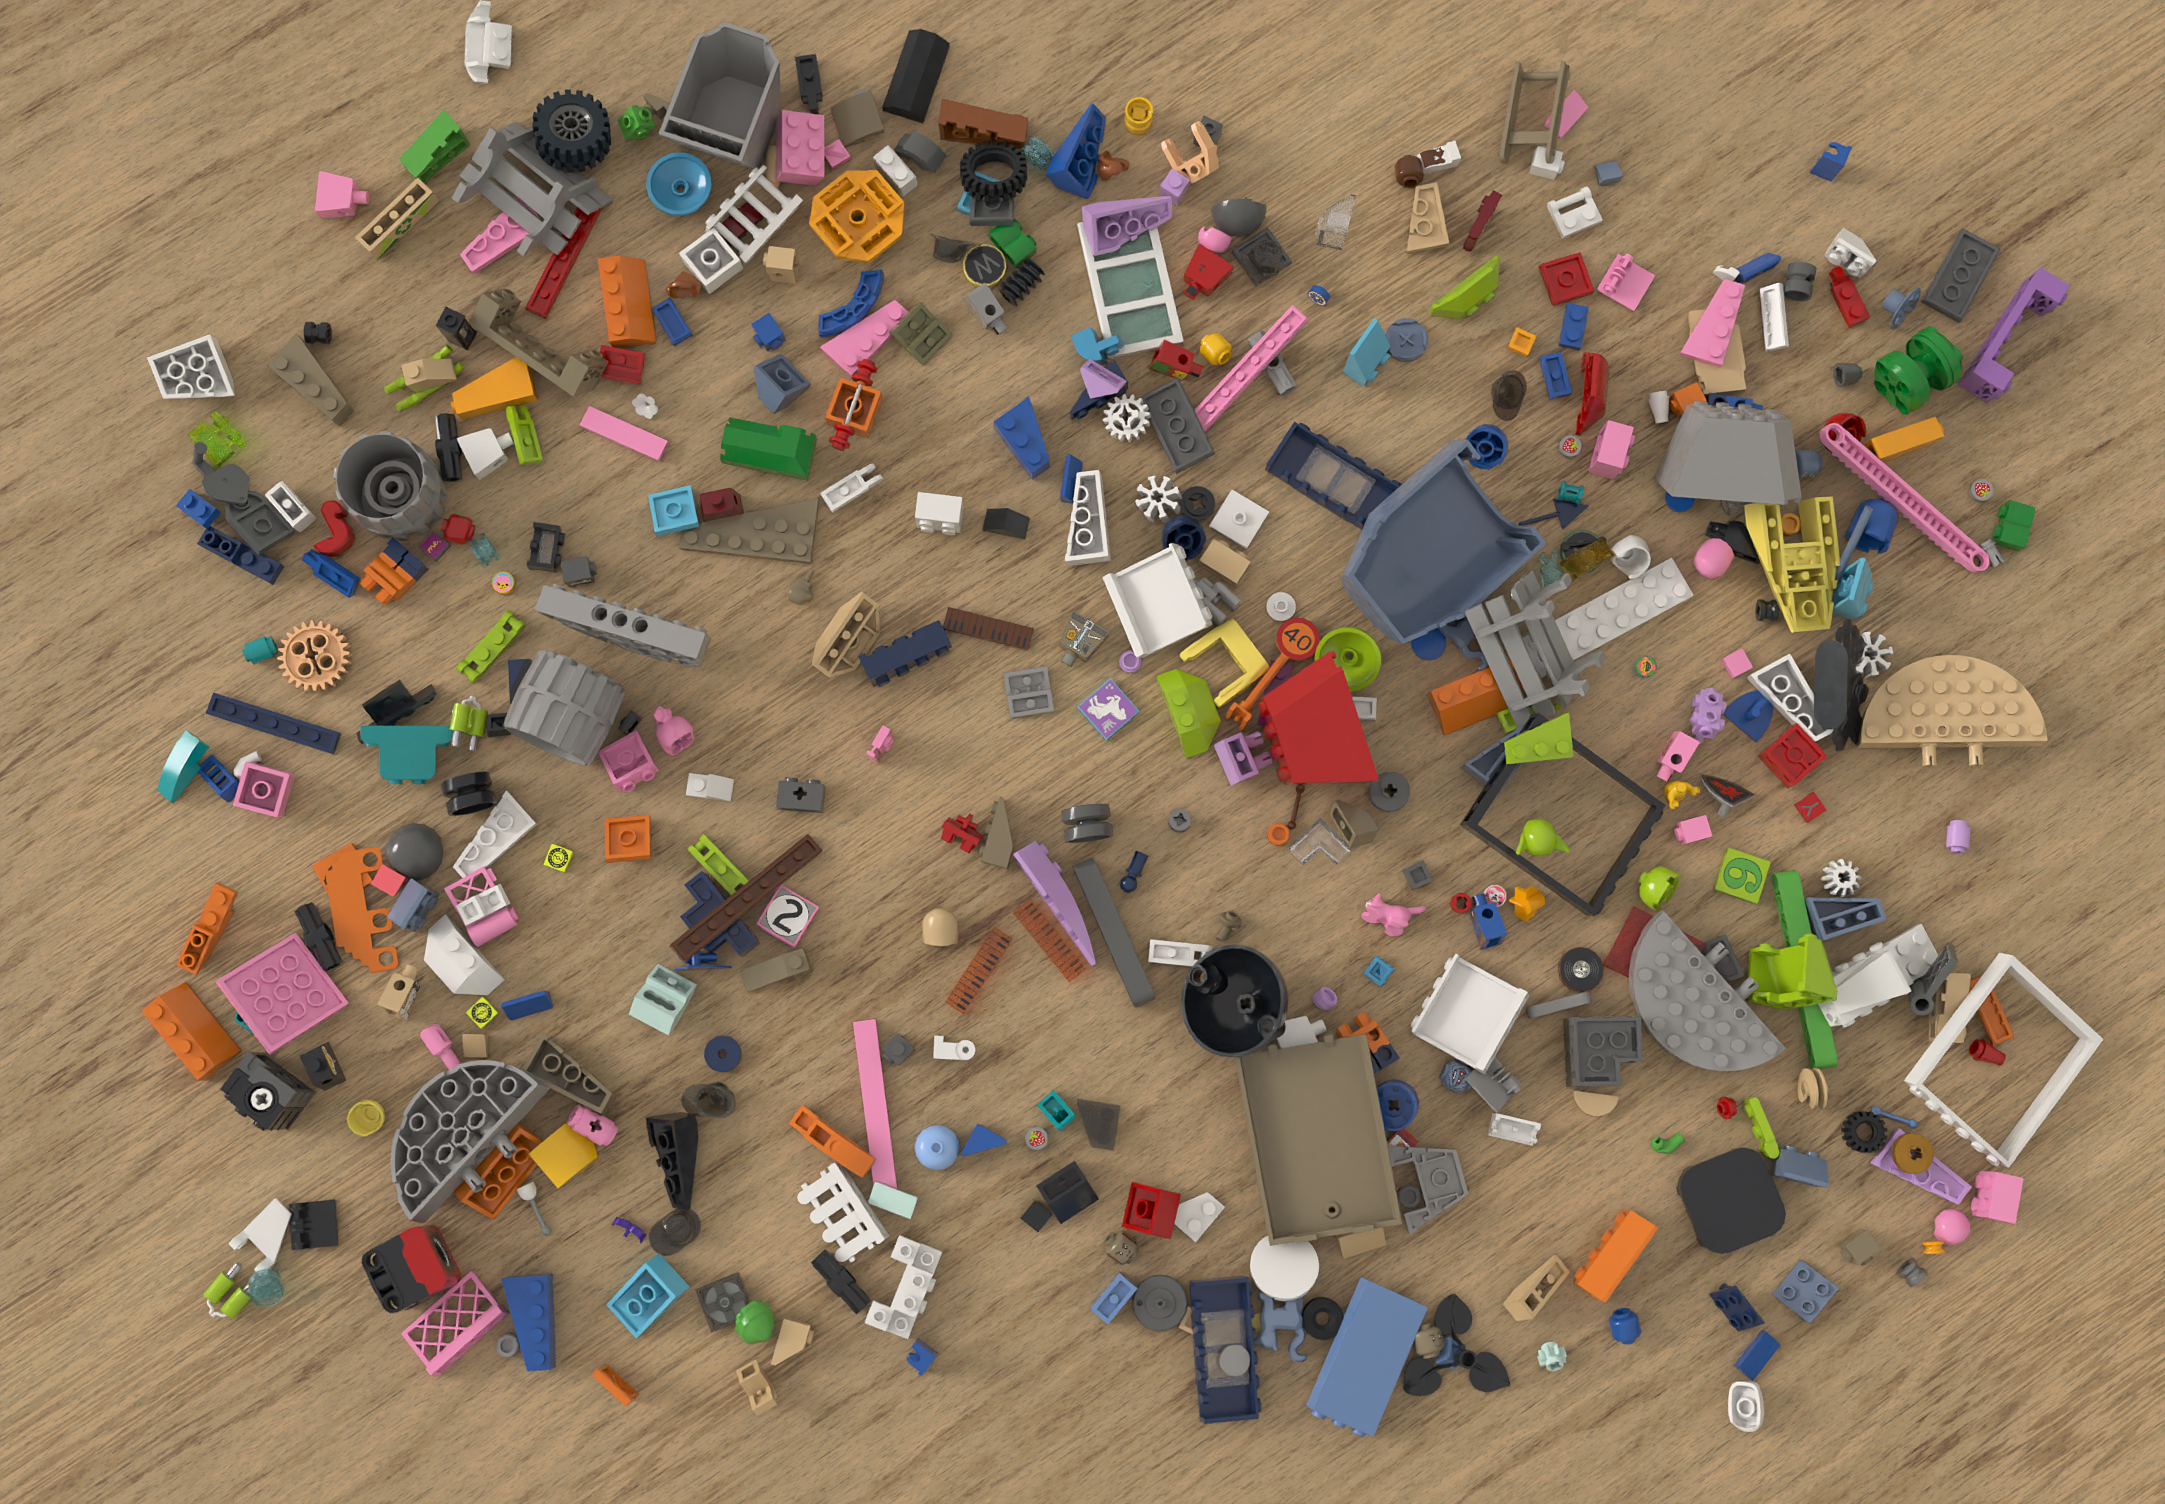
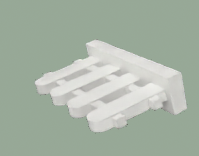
M836 1161L827 1167L830 1172H827L826 1169L820 1172L822 1176L811 1185H808L807 1182L801 1185L803 1190L799 1192L797 1198L801 1204L812 1202L815 1210L811 1212L810 1219L813 1223L825 1222L828 1229L822 1234L823 1240L827 1243L835 1240L838 1242L841 1248L835 1252L836 1260L844 1262L849 1259L850 1262L856 1260V1253L868 1246L869 1250L875 1247L874 1241L879 1244L890 1235L846 1168ZM837 1183H838V1185L840 1186V1188L842 1189L841 1192H840V1190L838 1189V1187L836 1186ZM830 1189L834 1197L821 1205L817 1197ZM848 1203H851V1205L855 1209L854 1211L851 1209ZM843 1208L847 1216L834 1224L829 1216ZM862 1221H863V1223L865 1224L867 1230H865L864 1227L862 1226V1224H861ZM855 1227L860 1235L846 1243L842 1235Z

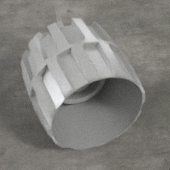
M385 431L374 435L365 434L358 437L355 443L350 447H346L340 454L341 459L338 466L334 469L333 477L337 484L336 495L354 520L370 532L384 539L386 535H391L398 541L409 540V534L415 532L417 536H422L430 531L428 524L431 520L434 522L440 520L444 512L440 503L445 502L447 499V487L443 483L441 472L432 458L408 438H399L392 432ZM398 487V491L394 494H391L394 488Z
M540 650L516 691L504 721V727L512 734L542 750L571 762L589 766L611 729L625 694V689L620 683L611 680V677L604 673L592 671L593 668L584 663L577 664L573 658L549 650Z

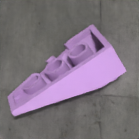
M1162 196L1106 201L1082 206L1083 227L1093 255L1114 252L1121 248L1120 245L1125 242L1133 241L1138 238L1139 234L1146 230H1152L1173 218L1172 197Z

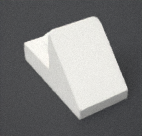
M689 773L686 796L731 802L734 779L713 774Z

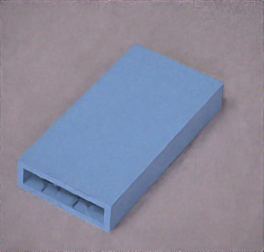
M1360 1277L1340 1329L1334 1338L1306 1404L1307 1407L1313 1410L1311 1414L1323 1420L1327 1416L1333 1419L1331 1423L1343 1429L1346 1425L1353 1428L1352 1432L1361 1437H1365V1434L1374 1437L1428 1307Z

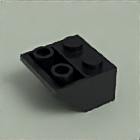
M1075 1161L1036 1185L1060 1224L1099 1200Z

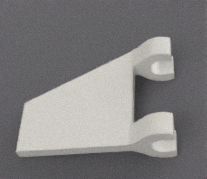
M275 1198L240 1234L229 1242V1245L234 1250L237 1248L241 1249L250 1239L267 1257L254 1270L260 1276L266 1275L277 1260L292 1213Z

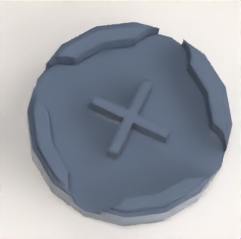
M1403 318L1396 320L1385 334L1391 346L1388 353L1398 361L1410 362L1417 360L1423 355L1428 345L1426 329L1413 319Z

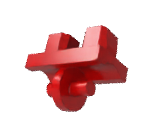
M969 813L966 818L958 815L956 821L948 817L942 825L944 829L941 839L952 844L957 835L963 838L959 848L970 853L982 841L984 835L976 832L978 824L972 822L974 815Z

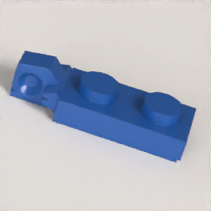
M313 549L304 553L302 561L312 567L313 575L349 598L355 594L360 581L358 576L325 554L318 553Z

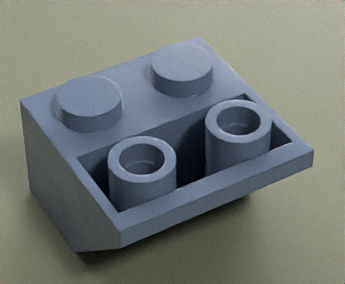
M411 878L387 918L403 929L416 932L417 929L420 930L425 924V916L428 911L436 906L439 893Z

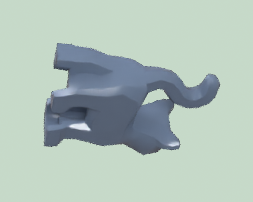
M1467 616L1459 624L1451 621L1441 628L1437 627L1444 636L1452 640L1463 656L1468 659H1480L1482 661L1478 671L1489 668L1483 651H1471L1469 649V644L1476 636ZM1496 631L1495 633H1496V635H1497V637H1498V639H1499V638H1500V635H1499L1498 631Z
M1264 1292L1257 1293L1258 1299L1262 1301V1309L1260 1314L1261 1331L1256 1336L1255 1344L1264 1349H1272L1275 1352L1278 1350V1338L1275 1331L1277 1329L1294 1330L1297 1336L1290 1342L1288 1354L1293 1361L1304 1362L1307 1359V1355L1297 1352V1348L1304 1343L1306 1336L1301 1315L1303 1298L1285 1301L1284 1307L1275 1308L1272 1297Z

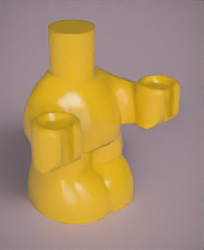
M1673 781L1665 785L1663 794L1669 803V809L1674 810L1675 807L1679 806V802L1686 797V792H1689L1691 796H1695L1700 793V789L1693 787L1688 782Z

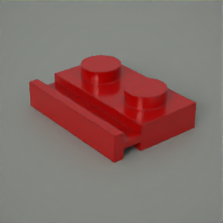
M601 345L600 353L608 361L601 377L641 384L646 353Z

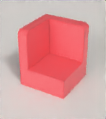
M382 864L371 884L395 897L403 883H408L410 879Z

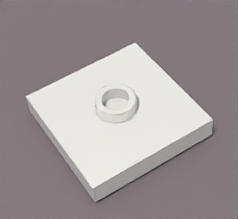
M1231 490L1209 528L1247 550L1268 516L1269 511L1236 491Z

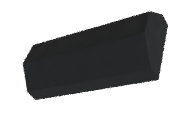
M923 29L909 30L882 106L884 112L924 123L950 47L949 42L933 32Z

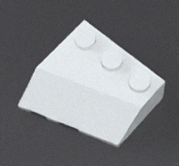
M210 334L147 358L163 399L235 396L233 378L218 340Z

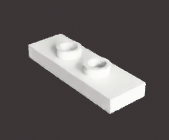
M1776 283L1760 288L1765 350L1772 352L1789 347L1783 284Z

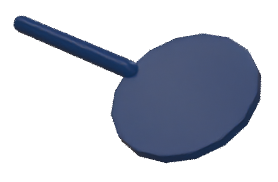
M1438 628L1428 631L1427 634L1411 640L1412 650L1421 659L1434 660L1440 657L1445 650V636Z

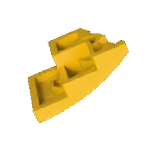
M567 1122L529 1153L531 1158L558 1189L598 1158L594 1142L570 1129Z

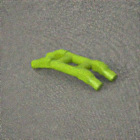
M445 345L430 359H446L453 349L449 345ZM461 362L454 365L456 377L465 369ZM404 376L384 386L386 394L405 388ZM445 384L416 392V394L414 393L397 403L396 408L399 412L411 408Z

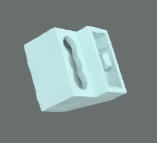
M657 964L648 975L643 987L634 997L629 1015L669 1035L683 1015L697 984Z

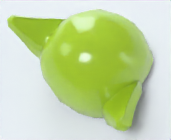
M1533 819L1526 822L1516 849L1517 855L1526 851L1534 856L1550 855L1554 849L1566 853L1570 852V848L1556 834L1551 823L1545 819Z

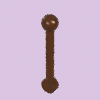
M1301 784L1296 787L1297 796L1291 821L1287 824L1291 830L1296 828L1295 819L1301 794L1305 791V787Z

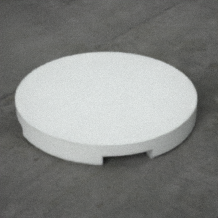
M1266 1236L1255 1246L1252 1252L1250 1272L1257 1288L1266 1295L1275 1298V1300L1291 1301L1301 1298L1313 1287L1319 1273V1260L1315 1249L1308 1241L1270 1246L1268 1236Z

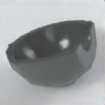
M1245 197V199H1232L1220 202L1212 207L1211 213L1214 223L1222 232L1229 236L1243 237L1250 235L1261 226L1266 216L1267 207L1266 204L1254 202Z
M411 823L401 826L392 833L386 844V859L409 879L412 878L418 881L428 878L438 870L442 863L443 846L441 838L434 829L425 824Z

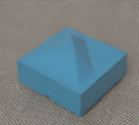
M1376 955L1363 974L1382 987L1395 969Z

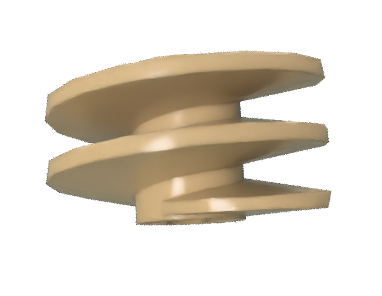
M1819 1068L1803 1069L1798 1079L1799 1101L1804 1103L1807 1099L1810 1108L1816 1109L1818 1105L1819 1108L1824 1109L1827 1105L1828 1085L1822 1071Z

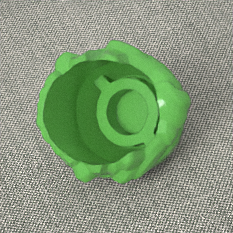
M753 1300L736 1315L735 1331L747 1344H756L770 1339L775 1327L774 1313L770 1305L759 1300Z

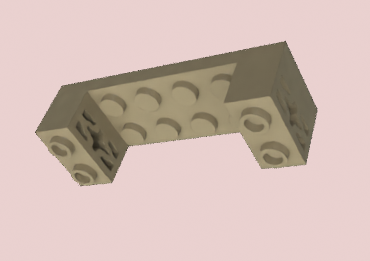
M504 288L482 293L468 322L470 325L571 396L575 397L594 391L608 364V361L603 358L600 352L587 350L571 355L569 360L562 359L556 355L555 350L543 346L536 337L526 334L519 325L511 323L521 303V300L515 297L513 291Z

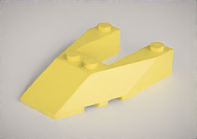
M1833 496L1816 497L1798 503L1803 543L1784 544L1779 504L1751 503L1744 505L1748 532L1791 633L1830 629L1834 607L1832 595L1833 589L1837 587L1835 575L1837 566H1840Z

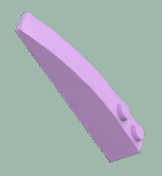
M1034 841L1014 853V859L1088 963L1093 967L1096 965L1090 938L1077 904L1060 875L1063 871L1055 861L1051 863L1047 856L1050 853L1043 843L1038 845Z

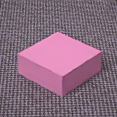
M1743 649L1721 659L1731 679L1753 668Z

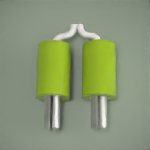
M470 696L469 699L463 700L461 704L454 703L449 729L454 731L451 743L453 747H459L461 733H466V735L470 736L469 751H476L478 737L483 738L488 711L481 709V705L476 702V697ZM473 701L478 709L471 708V706L465 705V703Z
M236 1262L227 1273L222 1271L203 1293L208 1299L207 1305L210 1308L209 1314L212 1317L218 1315L234 1319L253 1297L250 1292L259 1283V1280L255 1277L245 1287L239 1286L220 1308L224 1314L220 1312L213 1313L214 1308L211 1302L217 1304L236 1282L234 1276L242 1268L240 1263Z

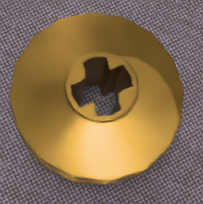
M1906 1133L1900 1135L1894 1141L1891 1148V1157L1894 1164L1901 1171L1907 1174H1919L1927 1170L1932 1164L1934 1150L1930 1141L1923 1135ZM1910 1150H1914V1151H1913V1153H1915V1157H1914V1158L1911 1157L1912 1154H1910Z

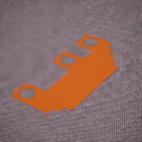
M372 847L338 853V861L332 863V870L325 872L337 947L343 946L346 953H352L354 960L360 959L361 965L368 966L370 973L397 968L396 948L387 946L373 949L371 934L391 930L392 920L387 918V924L382 928H378L373 924V917L376 914L382 913L387 917L390 911L387 908L367 911L361 873L379 870L382 866L380 849ZM369 852L376 854L378 858L376 865L372 867L366 866L363 862L364 855ZM384 951H388L393 955V962L388 966H384L379 962V955Z

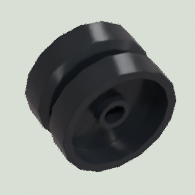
M489 772L468 773L441 783L443 796L451 798L446 802L449 816L472 814L497 804L494 791L486 790L492 785Z

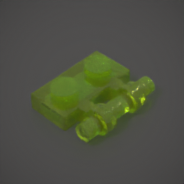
M215 411L210 415V418L214 421L210 426L203 420L187 436L194 443H205L207 446L206 456L217 467H220L235 454L230 446L235 443L239 448H242L246 445V441L237 429L234 430L229 425V420L225 416H221ZM219 430H223L227 434L224 439L217 434Z

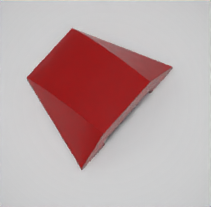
M1583 352L1581 373H1585L1582 408L1577 414L1575 435L1580 436L1605 415L1609 365L1607 360L1599 353Z

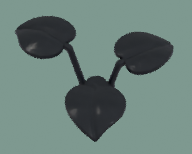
M1456 1294L1447 1296L1439 1304L1435 1312L1434 1322L1435 1326L1440 1328L1442 1335L1452 1333V1338L1458 1344L1459 1349L1454 1353V1362L1433 1367V1363L1428 1358H1414L1405 1369L1404 1391L1414 1396L1432 1394L1442 1383V1378L1436 1371L1457 1366L1471 1369L1469 1372L1470 1382L1479 1391L1491 1392L1510 1386L1508 1373L1497 1356L1489 1352H1481L1476 1356L1473 1351L1465 1349V1345L1458 1339L1456 1333L1464 1334L1469 1330L1472 1324V1314L1468 1306Z

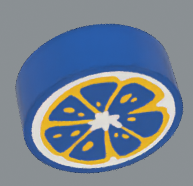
M1313 285L1308 291L1309 298L1318 305L1324 306L1330 299L1328 291L1321 286Z

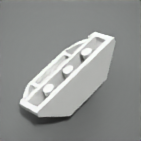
M447 914L429 928L424 961L454 994L490 995L505 981L502 975Z

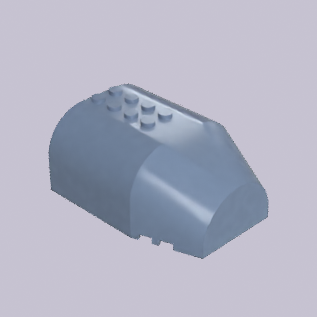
M1468 440L1450 441L1369 513L1342 575L1344 588L1359 610L1377 629L1397 643L1404 644L1427 634L1428 631L1437 627L1441 628L1453 620L1466 617L1465 610L1479 605L1547 544L1534 526L1512 523L1498 511L1467 470V463H1464V460H1479L1481 458Z

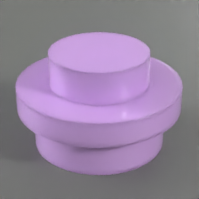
M1126 651L1120 656V667L1128 673L1136 672L1141 666V658H1137L1134 651Z

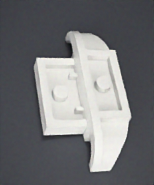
M480 0L466 24L464 66H466L468 74L473 81L488 84L487 70L489 66L504 69L510 68L512 25L490 22L491 2Z

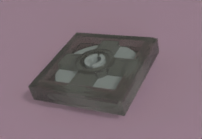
M740 1272L695 1289L711 1333L735 1324L736 1315L741 1312L743 1307L750 1303Z

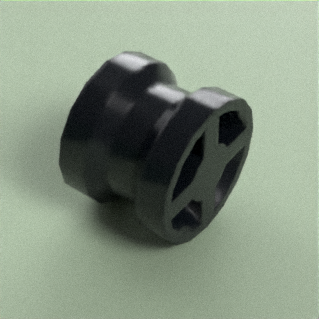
M1758 599L1755 607L1756 620L1763 621L1764 619H1769L1770 621H1777L1779 615L1777 600L1772 599L1769 602H1765L1763 599Z

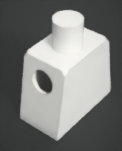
M491 428L457 438L474 475L479 480L507 462L508 457L504 449L514 445L509 432L497 437Z
M1307 1016L1286 1020L1285 1033L1281 1037L1275 1038L1279 1049L1318 1042L1316 1036L1327 1032L1322 1019L1310 1024Z

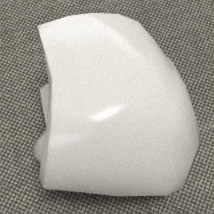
M1629 535L1620 540L1608 552L1612 563L1625 573L1629 579L1642 575L1650 565L1651 555L1649 547L1644 539L1636 535Z

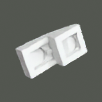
M498 884L459 903L456 907L465 925H469L511 903L502 885Z

